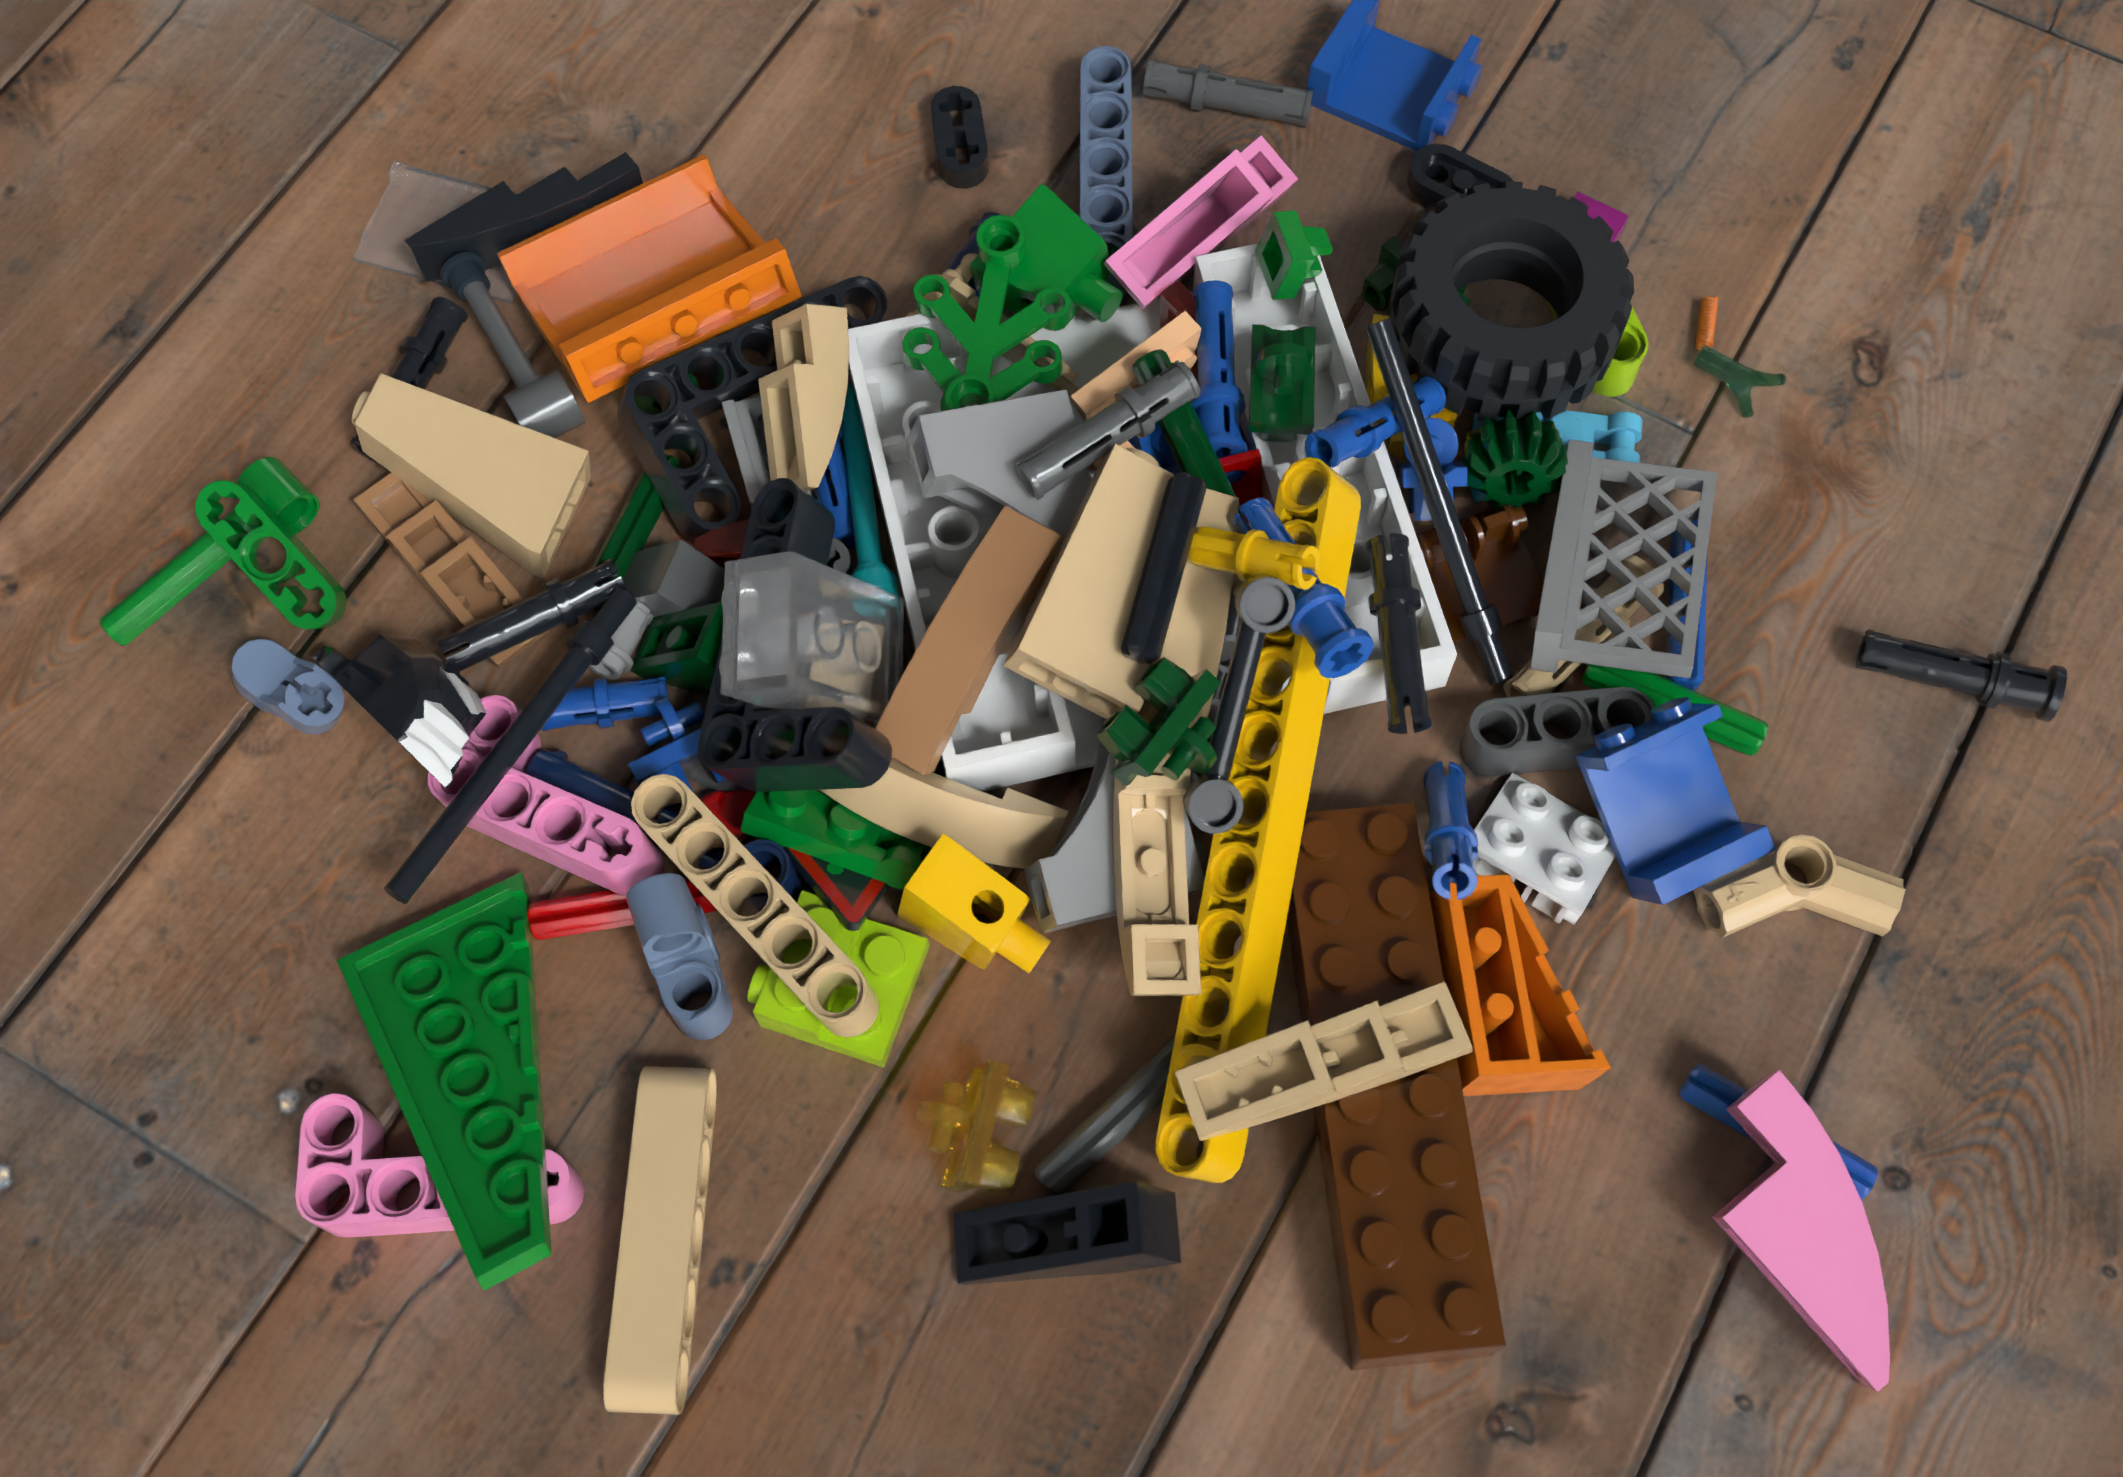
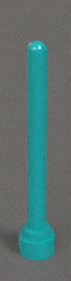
M848 383L841 425L844 433L843 444L858 566L854 569L853 575L849 578L847 584L851 610L856 615L863 618L876 619L888 616L896 611L900 605V594L897 576L882 561L870 458L853 385Z

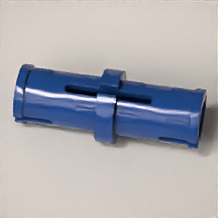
M658 676L657 678L609 683L608 678L594 679V685L572 688L541 729L542 731H549L550 729L598 723L600 729L614 727V721L661 716L655 702L666 696L669 699L665 676Z

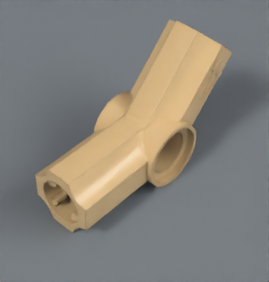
M1802 834L1790 837L1776 850L1694 889L1693 892L1697 902L1696 909L1707 929L1713 930L1721 939L1785 910L1794 911L1802 908L1884 936L1890 931L1901 909L1906 889L1903 887V879L1836 856L1825 842L1814 836ZM1784 863L1794 864L1799 867L1806 875L1807 884L1799 883L1792 879L1787 873Z

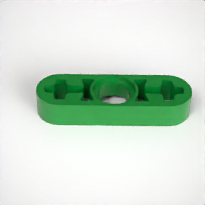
M220 480L206 485L200 491L195 503V512L201 526L290 623L302 629H324L336 624L341 619L346 608V596L342 586L251 487L239 482ZM221 497L238 498L240 502L235 506L234 510L241 520L247 525H258L261 521L263 526L247 532L236 521L220 520L219 516L224 511V508L219 500ZM243 537V539L239 543L238 538ZM270 537L278 539L286 550L285 564L275 573L264 571L258 564L256 557L260 543ZM303 567L305 569V572L300 575H297ZM295 578L307 590H323L325 595L320 599L319 603L324 612L322 614L319 612L305 613L302 608L308 600L297 586H285L282 590L280 584Z

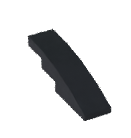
M625 152L578 181L564 166L518 195H515L508 185L502 181L404 241L420 275L426 282L440 280V270L444 263L454 255L462 252H476L480 254L486 263V270L502 266L497 255L498 252L643 184L639 166Z

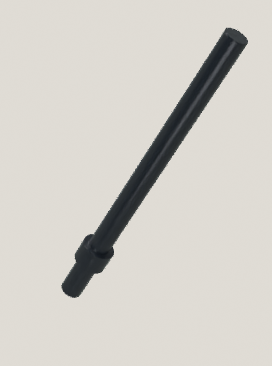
M1391 319L1379 321L1366 326V330L1464 611L1459 615V619L1466 640H1474L1488 684L1494 685L1507 681L1513 675L1498 631L1503 628L1495 604H1488Z
M617 588L591 622L583 621L567 641L568 652L384 887V890L391 897L401 903H408L590 665L597 666L600 664L614 645L611 637L637 605L636 599L629 592Z

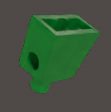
M1041 183L1012 216L1024 227L1027 252L1023 261L1010 272L1004 309L1017 314L1032 304L1041 290L1048 287H1058L1065 290L1071 298V320L1082 309L1099 321L1106 322L1114 315L1122 300V291L1106 282L1110 271L1104 265V262L1109 258L1107 245L1101 236L1048 187ZM1002 246L996 248L994 251H1006L1010 249V247ZM979 254L970 264L978 296H980L986 266L981 261ZM1050 304L1043 310L1047 313H1057L1063 307L1058 304Z

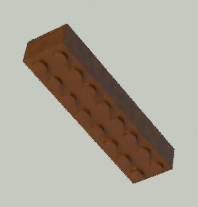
M1414 802L1306 812L1287 915L1302 1023L1308 1021L1310 1026H1313L1377 1001L1379 1006L1444 982ZM1457 1058L1377 1087L1314 1107L1351 1370L1491 1357L1505 1347L1506 1342Z

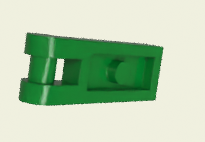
M815 790L757 792L744 812L741 832L762 840L776 842L781 847H789L899 889H904L921 865V859H924L932 849L930 846L913 841L867 820L828 795Z

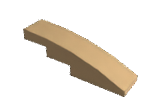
M1206 488L1195 533L1202 526L1237 533L1232 520L1234 514H1238L1239 498ZM1188 555L1159 659L1167 658L1184 669L1191 677L1207 669L1217 678L1227 627L1233 573L1194 565L1189 560ZM1213 695L1190 723L1189 728L1193 727L1200 716L1208 718ZM1145 699L1137 714L1146 722H1150L1158 710Z
M1444 981L1385 1005L1379 1006L1378 1002L1375 1001L1313 1026H1310L1309 1022L1305 1021L1175 1071L1198 1138L1203 1141L1377 1087L1471 1053L1473 1048Z

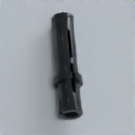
M433 298L431 306L414 336L406 337L399 347L402 356L390 377L425 390L433 375L441 374L446 367L448 360L445 354L462 324L468 319V314L465 310L447 298ZM356 434L355 438L353 437L350 441V446L365 458L377 462L363 452L358 434Z
M1390 533L1392 559L1387 560L1382 534L1369 539L1366 547L1369 552L1374 593L1368 597L1369 610L1371 615L1377 616L1378 635L1389 720L1387 726L1388 731L1391 733L1407 734L1405 707L1410 706L1414 733L1424 731L1432 725L1428 713L1419 632L1415 613L1421 608L1420 591L1412 588L1408 550L1409 538L1404 534Z
M612 559L604 561L605 563L562 583L557 578L545 583L547 590L443 638L442 636L437 638L436 640L445 657L469 646L456 654L446 657L448 664L460 674V671L564 623L569 628L579 623L578 616L604 605L617 588L627 591L622 577L597 587L618 577V570Z

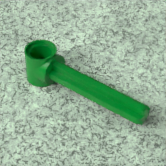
M265 457L255 461L242 472L237 481L251 487L295 535L306 529L319 512V499L276 457ZM235 510L222 519L238 522L247 532L263 526L261 521L258 525L245 524L236 514ZM206 532L103 616L100 620L102 629L117 644L121 646L128 645L230 561V556ZM243 537L238 538L239 543L241 542Z

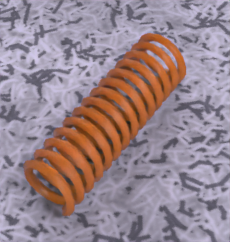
M1716 295L1714 298L1704 297L1700 300L1695 348L1700 351L1709 350L1713 346L1718 297Z

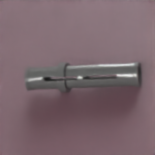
M1151 58L1148 61L1143 85L1144 96L1167 98L1191 104V109L1202 111L1203 106L1214 109L1218 108L1249 116L1284 121L1302 127L1307 125L1314 90L1292 88L1250 78L1225 75L1211 71L1210 65L1199 64L1198 68L1184 67Z
M1176 360L1170 367L1133 390L1131 387L1123 388L1115 393L1114 403L1078 426L1068 430L1064 435L1025 460L1015 463V469L1022 484L1033 498L1039 500L1044 497V494L1108 454L1115 444L1120 446L1136 435L1140 438H1145L1155 431V423L1188 401L1195 400L1200 396V387L1196 378L1185 363Z

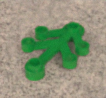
M992 216L986 219L977 230L978 253L981 261L986 266L975 322L951 296L950 286L943 277L939 275H926L920 278L914 285L913 294L917 310L926 317L937 318L968 355L965 374L962 375L941 352L939 338L933 330L926 327L914 328L903 338L902 346L908 365L916 370H925L942 390L943 396L940 400L941 411L964 408L970 404L981 405L1004 401L1033 381L1041 384L1055 381L1062 373L1063 363L1060 348L1052 341L1039 340L1028 346L1023 359L991 377L993 362L996 358L1040 329H1062L1069 324L1072 318L1069 294L1061 288L1048 287L1037 294L1032 304L1001 323L1010 272L1023 261L1027 252L1024 227L1017 219L1011 216ZM998 247H1010L1006 251H994ZM930 292L942 294L939 299L934 301L923 298ZM1050 304H1058L1063 307L1057 313H1047L1043 310ZM920 344L932 346L928 352L923 354H917L912 351ZM1040 357H1049L1054 360L1053 363L1046 367H1039L1034 364V361Z

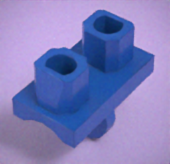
M1428 417L1425 418L1453 500V487L1467 486V467L1458 458H1455L1459 443L1457 434L1452 426L1440 418ZM1404 440V452L1408 459H1396V478L1403 488H1409V512L1413 514L1414 520L1431 521L1432 519Z
M666 696L655 702L662 719L640 730L648 746L669 736H672L674 742L628 765L639 785L652 776L666 774L677 777L693 792L681 765L699 757L698 742L702 728L688 735L684 729L704 720L705 714L698 701L675 712ZM711 770L718 784L728 780ZM680 803L671 804L666 808L670 809Z

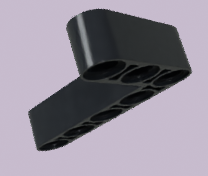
M863 276L847 278L642 369L630 378L617 408L619 424L679 532L686 540L701 546L716 544L726 536L740 513L741 501L739 494L698 420L723 409L722 402L733 399L734 402H737L760 392L758 379L777 371L772 320L805 304L845 308L844 304H852L862 310L866 320L855 319L847 312L848 329L880 323L887 312L888 300L885 291L877 282ZM752 349L759 352L764 357L767 365L760 367L750 364L743 357L741 350ZM693 372L704 373L713 381L715 389H699L690 381L688 374ZM650 396L657 400L663 412L656 415L646 414L637 407L634 398ZM671 448L684 451L690 457L692 467L682 469L671 465L666 459L664 451ZM706 501L714 504L721 513L722 521L712 523L701 519L696 513L694 503Z
M778 478L765 485L756 496L752 506L699 737L698 755L700 761L706 767L742 788L753 792L864 788L876 783L888 770L892 759V747L889 739L841 707L796 709L834 535L835 518L829 509L789 478Z

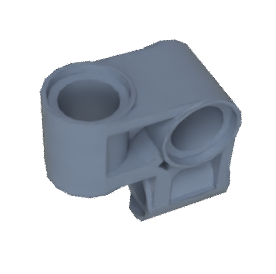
M658 874L636 883L627 892L626 900L650 971L658 984L663 1003L681 1033L690 1039L700 1041L715 1038L729 1026L734 1012L732 1000L718 962L720 960L719 952L701 905L696 904L685 879L679 874ZM704 991L712 993L711 999L702 1008L693 1011L683 1010L687 1000L694 994Z

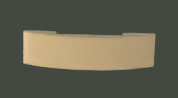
M1169 753L1166 754L1150 776L1143 777L1137 775L1128 786L1123 785L1114 777L1113 862L1115 898L1122 959L1130 996H1197L1201 994L1198 925H1189L1183 795L1186 794L1191 785V770L1186 768L1177 781L1168 778L1161 771V767L1170 757Z
M893 757L888 770L882 778L871 786L821 790L856 814L913 841L933 848L944 833L982 862L1021 869L1028 868L1039 859L1046 858L1056 846L1069 812L1010 788H1007L1003 798L1000 799L935 773L922 775Z

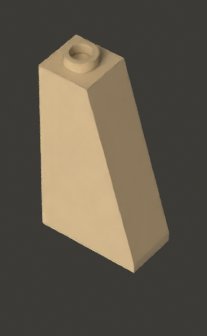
M380 373L372 391H364L359 396L352 414V424L356 428L363 452L430 501L437 500L448 514L528 572L544 579L591 480L589 451Z
M1115 444L1099 464L1003 665L1105 719H1108L1118 708L1125 704L1138 713L1145 700L1134 687L1148 669L1149 664L1139 663L1126 658L1122 654L1121 645L1168 480L1174 477V474L1159 467L1158 462L1151 455L1139 449H1125Z

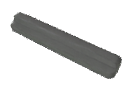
M1171 1039L1035 1166L1034 1176L1050 1195L1054 1196L1067 1192L1163 1101L1175 1039Z

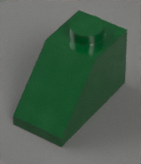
M721 602L653 617L630 671L646 679L665 676L667 685L709 697L729 607Z

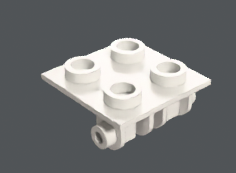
M1514 773L1510 775L1474 829L1478 839V854L1473 861L1476 873L1484 876L1503 875L1506 872L1510 875L1513 883L1516 879L1527 885L1521 895L1524 903L1532 890L1535 889L1539 893L1532 906L1554 918L1553 921L1558 924L1564 919L1575 925L1615 858L1610 839L1601 821L1587 816L1549 794L1544 788L1532 784Z

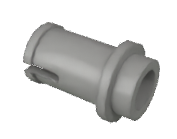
M637 601V605L611 637L614 642L613 647L599 665H590L588 668L596 674L612 680L619 679L622 673L629 672L634 664L630 656L645 628L654 617L653 614H650L651 610L643 603Z

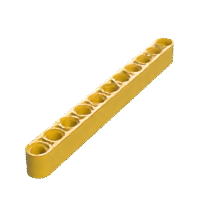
M1312 457L1299 459L1289 466L1281 478L1274 511L1296 544L1303 546L1307 544L1317 547L1321 558L1319 572H1314L1323 584H1329L1339 589L1345 598L1361 509V497L1356 487L1320 459ZM1288 624L1276 632L1266 633L1229 780L1238 789L1243 799L1242 816L1238 823L1230 830L1213 834L1196 923L1198 925L1201 994L1197 996H1183L1156 1136V1154L1159 1163L1167 1172L1176 1176L1208 1183H1223L1231 1179L1240 1169L1244 1158L1249 1127L1204 1140L1202 1154L1197 1159V1146L1200 1139L1198 1138L1175 1071L1266 1037L1330 678L1321 676L1314 664L1316 654L1305 637L1294 634ZM1290 677V679H1289V681H1288V684H1287L1286 687L1282 690L1283 684H1284V683L1286 682V680ZM1278 741L1276 749L1269 756L1272 746ZM1266 804L1264 815L1258 821L1260 810ZM1254 869L1253 878L1250 884L1246 887V880L1248 878V875ZM1242 934L1240 947L1234 954L1236 940ZM1229 1001V1011L1226 1018L1221 1022L1223 1008Z

